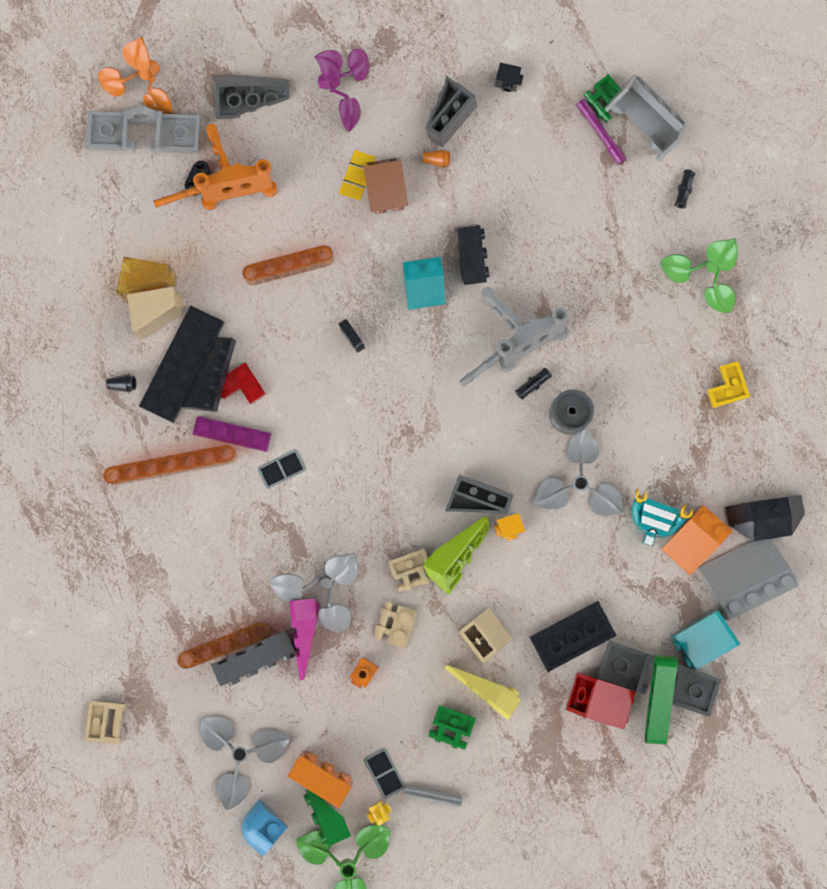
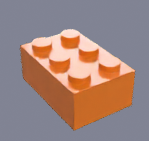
M303 751L287 777L337 808H340L352 787L353 781L350 780L352 777L343 771L338 773L334 770V766L327 761H324V763L317 760L318 756L311 751Z

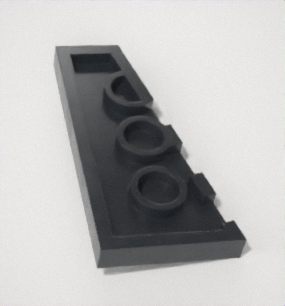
M216 337L182 404L183 408L217 412L236 340L233 338Z

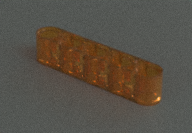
M322 245L252 263L243 268L242 275L249 285H258L316 270L333 263V251L329 246ZM322 253L330 254L327 259L320 258ZM306 257L312 259L309 264H303L302 260ZM292 262L293 266L290 269H286L284 264ZM268 267L275 268L274 272L271 274H268L265 271ZM254 271L257 273L254 278L250 279L247 277L250 272Z
M265 622L255 623L183 651L178 656V665L183 669L193 668L269 637L271 628ZM260 625L266 629V634L263 637L259 636L256 632ZM240 633H245L248 637L245 644L240 643L238 640ZM222 640H226L229 643V648L226 651L220 648ZM204 647H208L211 651L208 658L202 655ZM186 654L192 657L190 665H186L183 661Z

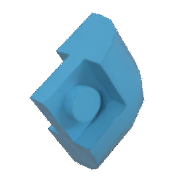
M261 799L248 811L241 825L243 838L262 857L288 828Z

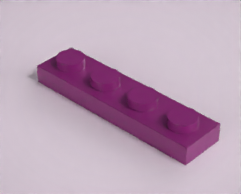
M197 416L193 430L194 436L268 452L272 436L268 432Z

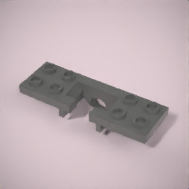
M608 640L596 678L645 694L648 685L643 684L649 665L653 666L655 656ZM677 664L672 704L710 717L721 679Z

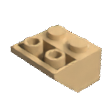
M489 607L458 631L481 663L487 661L512 640V637Z

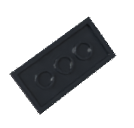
M596 601L529 638L547 672H550L617 635L599 601Z

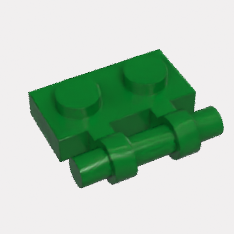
M609 74L594 85L595 94H592L589 90L583 94L589 105L593 106L598 112L599 118H603L606 123L612 117L605 110L606 106L603 107L598 100L602 98L608 105L609 101L621 89Z
M438 705L432 724L439 726L438 732L430 729L428 737L435 739V742L447 743L452 748L465 750L467 742L460 739L462 735L470 737L476 718ZM445 729L456 732L455 737L445 735Z

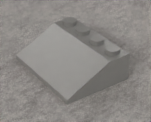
M771 539L750 541L698 567L724 620H731L799 586L791 568Z

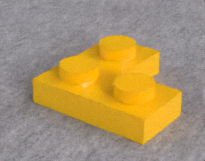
M739 361L720 366L719 370L724 385L707 390L712 409L750 398Z

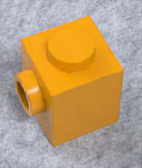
M519 513L496 520V525H494L496 535L501 536V539L506 538L507 541L517 539V534L525 532Z

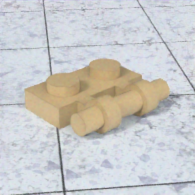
M424 548L388 561L394 580L403 579L404 583L397 585L399 593L406 590L409 592L416 586L422 584L425 586L430 581H433L424 571V563L427 559ZM419 572L420 577L409 581L408 575Z
M386 601L384 608H381L379 623L375 626L376 633L374 639L381 641L384 633L389 635L387 643L406 648L417 611L398 605L397 612L391 611L393 603ZM389 617L394 618L391 629L385 628Z

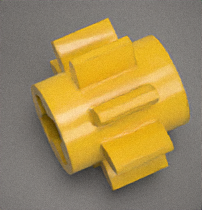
M379 800L368 807L370 812L367 813V817L371 824L376 822L377 826L390 819L389 813L392 810L388 803L383 804Z

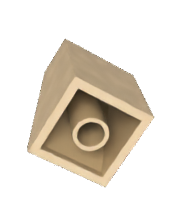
M174 287L127 294L132 331L140 340L149 337L182 315V308H185L183 297H180V293L176 292Z

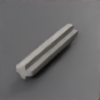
M406 785L404 795L456 807H461L463 800L460 795L412 785Z

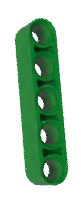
M655 655L645 726L646 744H667L677 672L676 656Z

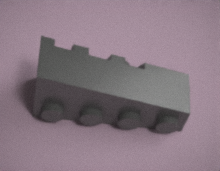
M284 630L260 643H256L219 662L211 664V667L220 686L225 684L232 686L241 682L239 678L246 675L247 678L258 674L257 669L264 667L267 670L275 666V661L281 658L284 662L294 657L293 653L297 650L288 630Z

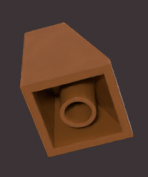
M397 157L363 163L371 212L375 211V214L386 213V209L392 208L393 211L404 210V206H408L401 159Z

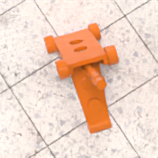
M209 124L206 126V132L210 142L214 143L211 147L215 156L219 155L220 157L217 161L221 170L209 176L205 173H198L193 178L195 187L183 189L166 197L163 196L153 202L157 208L202 193L201 202L206 210H213L217 207V201L263 192L267 197H273L277 194L278 189L276 183L271 181L269 174L272 168L268 160L261 159L254 166H244L239 163H235V166L230 165L220 143L217 126Z

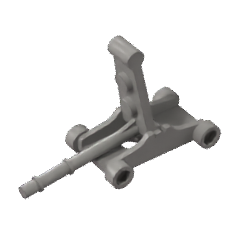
M485 287L482 290L483 302L486 305H490L497 317L501 316L505 320L506 326L510 330H514L516 334L509 340L500 341L497 345L498 351L469 374L467 373L459 382L463 387L498 360L500 368L505 372L513 370L516 360L554 338L556 340H564L568 335L566 327L568 320L567 310L559 307L548 317L538 320L530 319L528 320L529 322L523 323L494 295L491 287Z

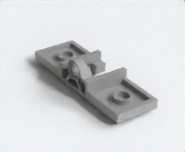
M137 106L131 110L124 109V112H88L87 149L135 151V140L128 139L129 124L156 125V139L151 140L150 145L152 152L199 153L200 115L163 114L162 111H155L144 106Z

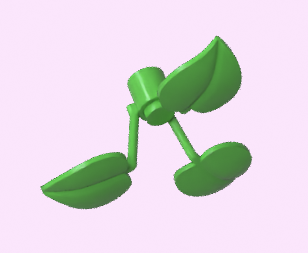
M736 238L712 242L707 248L709 260H705L693 268H690L691 260L681 254L669 255L661 260V266L668 278L677 283L687 281L690 278V272L707 266L709 272L715 273L713 287H708L705 290L706 302L716 311L722 313L732 312L736 302L735 292L726 284H719L717 286V280L721 273L720 270H731L737 262L738 245Z
M369 825L362 828L355 838L356 844L361 847L353 860L346 858L341 862L328 851L331 846L327 847L326 843L322 844L318 834L321 832L320 830L311 831L296 840L300 854L309 863L315 865L323 864L326 860V855H328L339 866L341 876L347 880H340L334 889H366V885L361 878H353L356 874L355 864L358 862L357 860L362 851L370 859L380 858L388 848L391 831L389 828L381 825Z

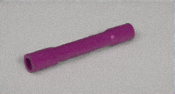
M582 99L576 104L577 108L602 140L616 164H622L627 158L605 130L586 99Z

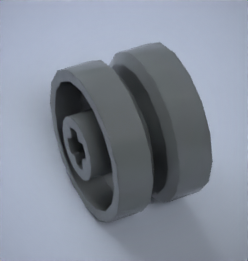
M566 390L560 393L552 402L549 410V419L553 427L566 435L577 434L584 430L592 421L594 415V405L590 397L579 390ZM569 409H572V413H575V414H574V415L570 414V413H569Z

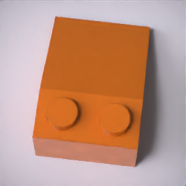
M702 505L693 512L692 516L684 522L682 527L674 533L661 550L691 575L733 531L707 507Z

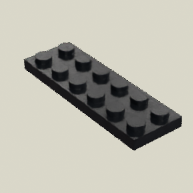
M190 305L139 407L175 423L182 409V404L225 322Z

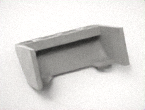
M633 74L605 108L607 112L611 109L615 114L619 113L622 115L625 113L650 137V148L655 153H659L656 158L658 162L681 141L687 127L684 119L637 74Z

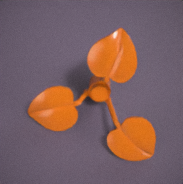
M143 37L127 43L122 50L126 63L129 66L135 67L136 73L124 79H121L120 72L113 67H105L98 73L99 83L107 93L114 97L124 94L125 86L123 82L138 75L143 80H150L147 87L148 94L143 97L145 106L155 111H162L163 114H174L171 101L165 91L160 88L151 89L153 82L156 80L154 76L160 72V67L156 61L150 60Z

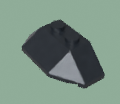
M802 495L725 507L728 526L751 541L792 536L805 515Z

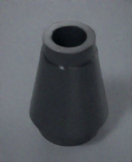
M125 374L107 378L106 386L107 389L130 393L136 390L137 381L134 375Z

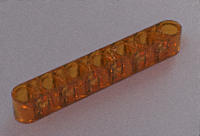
M222 445L111 466L104 471L103 477L107 483L123 485L232 464L237 460L238 454L232 446ZM226 450H232V457L230 459H224L223 457ZM212 453L213 460L210 463H206L205 456ZM189 457L194 458L192 466H186V460ZM169 461H175V467L172 470L167 469ZM155 464L156 471L149 474V466ZM132 468L137 469L135 477H130L129 471ZM117 471L118 478L115 481H111V473Z

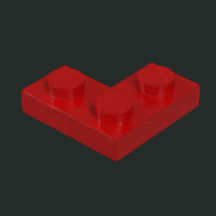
M246 362L227 374L222 391L224 400L239 390L242 391L250 405L267 395Z

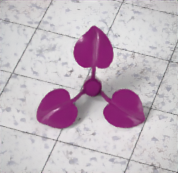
M353 49L348 56V65L351 70L341 73L340 69L343 61L340 53L336 50H325L314 56L322 73L318 77V85L321 89H330L331 93H336L345 98L340 101L339 112L346 131L349 132L358 123L361 108L356 98L349 99L347 94L336 90V88L340 85V77L353 74L356 81L364 80L369 73V59L364 50Z

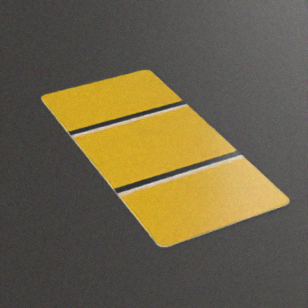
M354 150L339 190L340 195L358 201L361 200L366 187L363 163L375 161V156Z

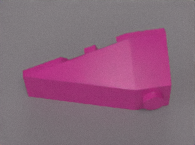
M315 598L289 601L292 628L296 629L294 644L296 649L298 648L296 658L300 680H304L306 677L318 613L321 609L320 602H316Z

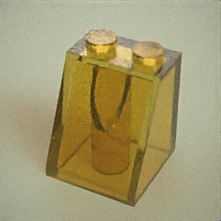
M123 257L116 294L124 303H128L127 294L176 287L178 278L169 264Z

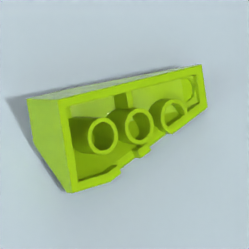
M484 516L436 549L425 560L424 568L427 575L446 594L449 595L463 577L461 571L465 564H470L472 561L473 550L480 547L490 530L488 517Z

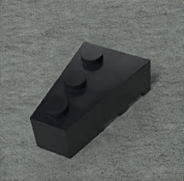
M479 224L455 227L463 284L470 285L487 282L486 278L490 276L489 268L485 266L484 259H487V249L483 247L482 240H485L484 228H481Z

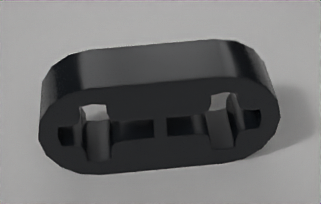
M202 160L195 162L185 181V189L191 188L190 184L194 185L193 178L199 173L198 168L204 166L206 171L201 173H205L207 176L210 175L211 170L207 162Z
M347 319L338 323L340 329L357 353L365 349L363 342Z

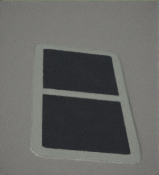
M292 450L258 467V472L268 489L306 470L297 450Z
M385 748L364 759L384 799L405 789V784Z

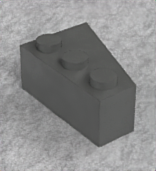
M448 76L445 78L443 89L439 93L436 106L433 108L426 125L428 138L442 148L477 107L476 96Z
M459 474L445 512L507 514L514 495Z

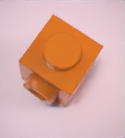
M362 657L349 676L352 679L351 683L360 689L362 686L366 688L379 667Z

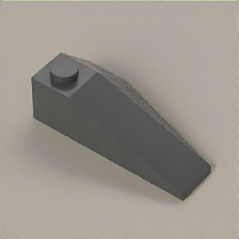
M232 74L212 75L215 118L233 119L240 117L241 114L257 111L256 109L263 106H271L288 100L290 81L288 79Z

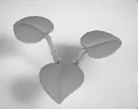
M582 430L571 439L567 448L569 460L580 462L579 475L573 479L572 485L565 488L563 482L558 478L544 480L539 486L534 502L546 509H559L569 502L567 490L575 488L578 491H584L587 489L594 493L589 501L593 512L601 516L621 514L623 512V502L617 489L610 484L602 483L596 491L589 487V481L583 475V462L588 464L594 462L599 455V446L588 430Z
M351 553L331 557L327 560L321 576L317 575L305 587H303V578L292 573L273 577L270 579V585L280 599L289 602L299 600L302 597V591H306L319 581L323 588H328V607H322L319 610L318 617L320 623L332 632H345L351 622V612L342 604L331 605L332 589L335 580L340 585H349L355 580L358 571L356 554Z
M203 717L201 719L200 732L204 744L209 749L215 751L221 750L224 744H226L232 750V759L236 762L234 775L226 773L216 782V794L226 810L239 805L249 791L248 779L244 776H238L240 763L247 759L249 753L257 751L258 758L263 762L272 763L277 761L283 755L290 741L285 734L271 729L262 730L254 736L253 742L256 747L246 750L242 746L235 748L228 742L234 734L233 725L228 719L224 717Z

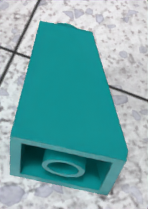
M441 256L402 262L408 310L446 305Z
M718 610L707 611L671 635L673 646L677 651L681 650L685 656L683 658L685 664L689 668L692 667L696 670L741 645Z

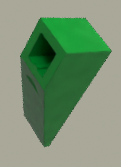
M305 789L306 794L303 797L307 806L311 805L314 813L311 814L315 825L319 824L321 832L318 834L322 844L326 843L327 847L351 837L344 817L318 795Z

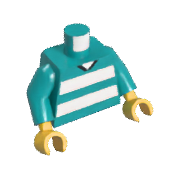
M639 488L635 490L636 498L632 505L631 514L637 530L645 532L642 543L645 545L653 546L656 537L665 538L666 536H671L693 514V508L689 512L684 511L687 504L682 505L681 513H679V509L648 499L646 490L643 495H638Z

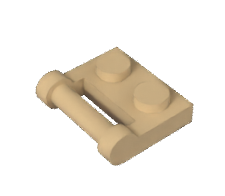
M90 700L84 741L120 744L121 737L119 736L122 713L125 710L126 704ZM115 709L112 736H106L109 710Z

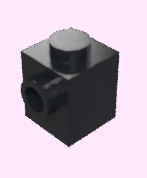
M500 62L495 87L501 88L505 92H516L517 86H521L524 75L520 74L522 67Z

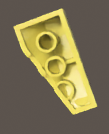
M446 664L444 667L507 720L512 716L521 701L518 697L520 693L511 686L508 689L501 684Z

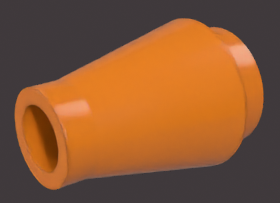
M446 149L423 152L422 160L423 163L445 168V166L449 167L451 155L450 151H446Z

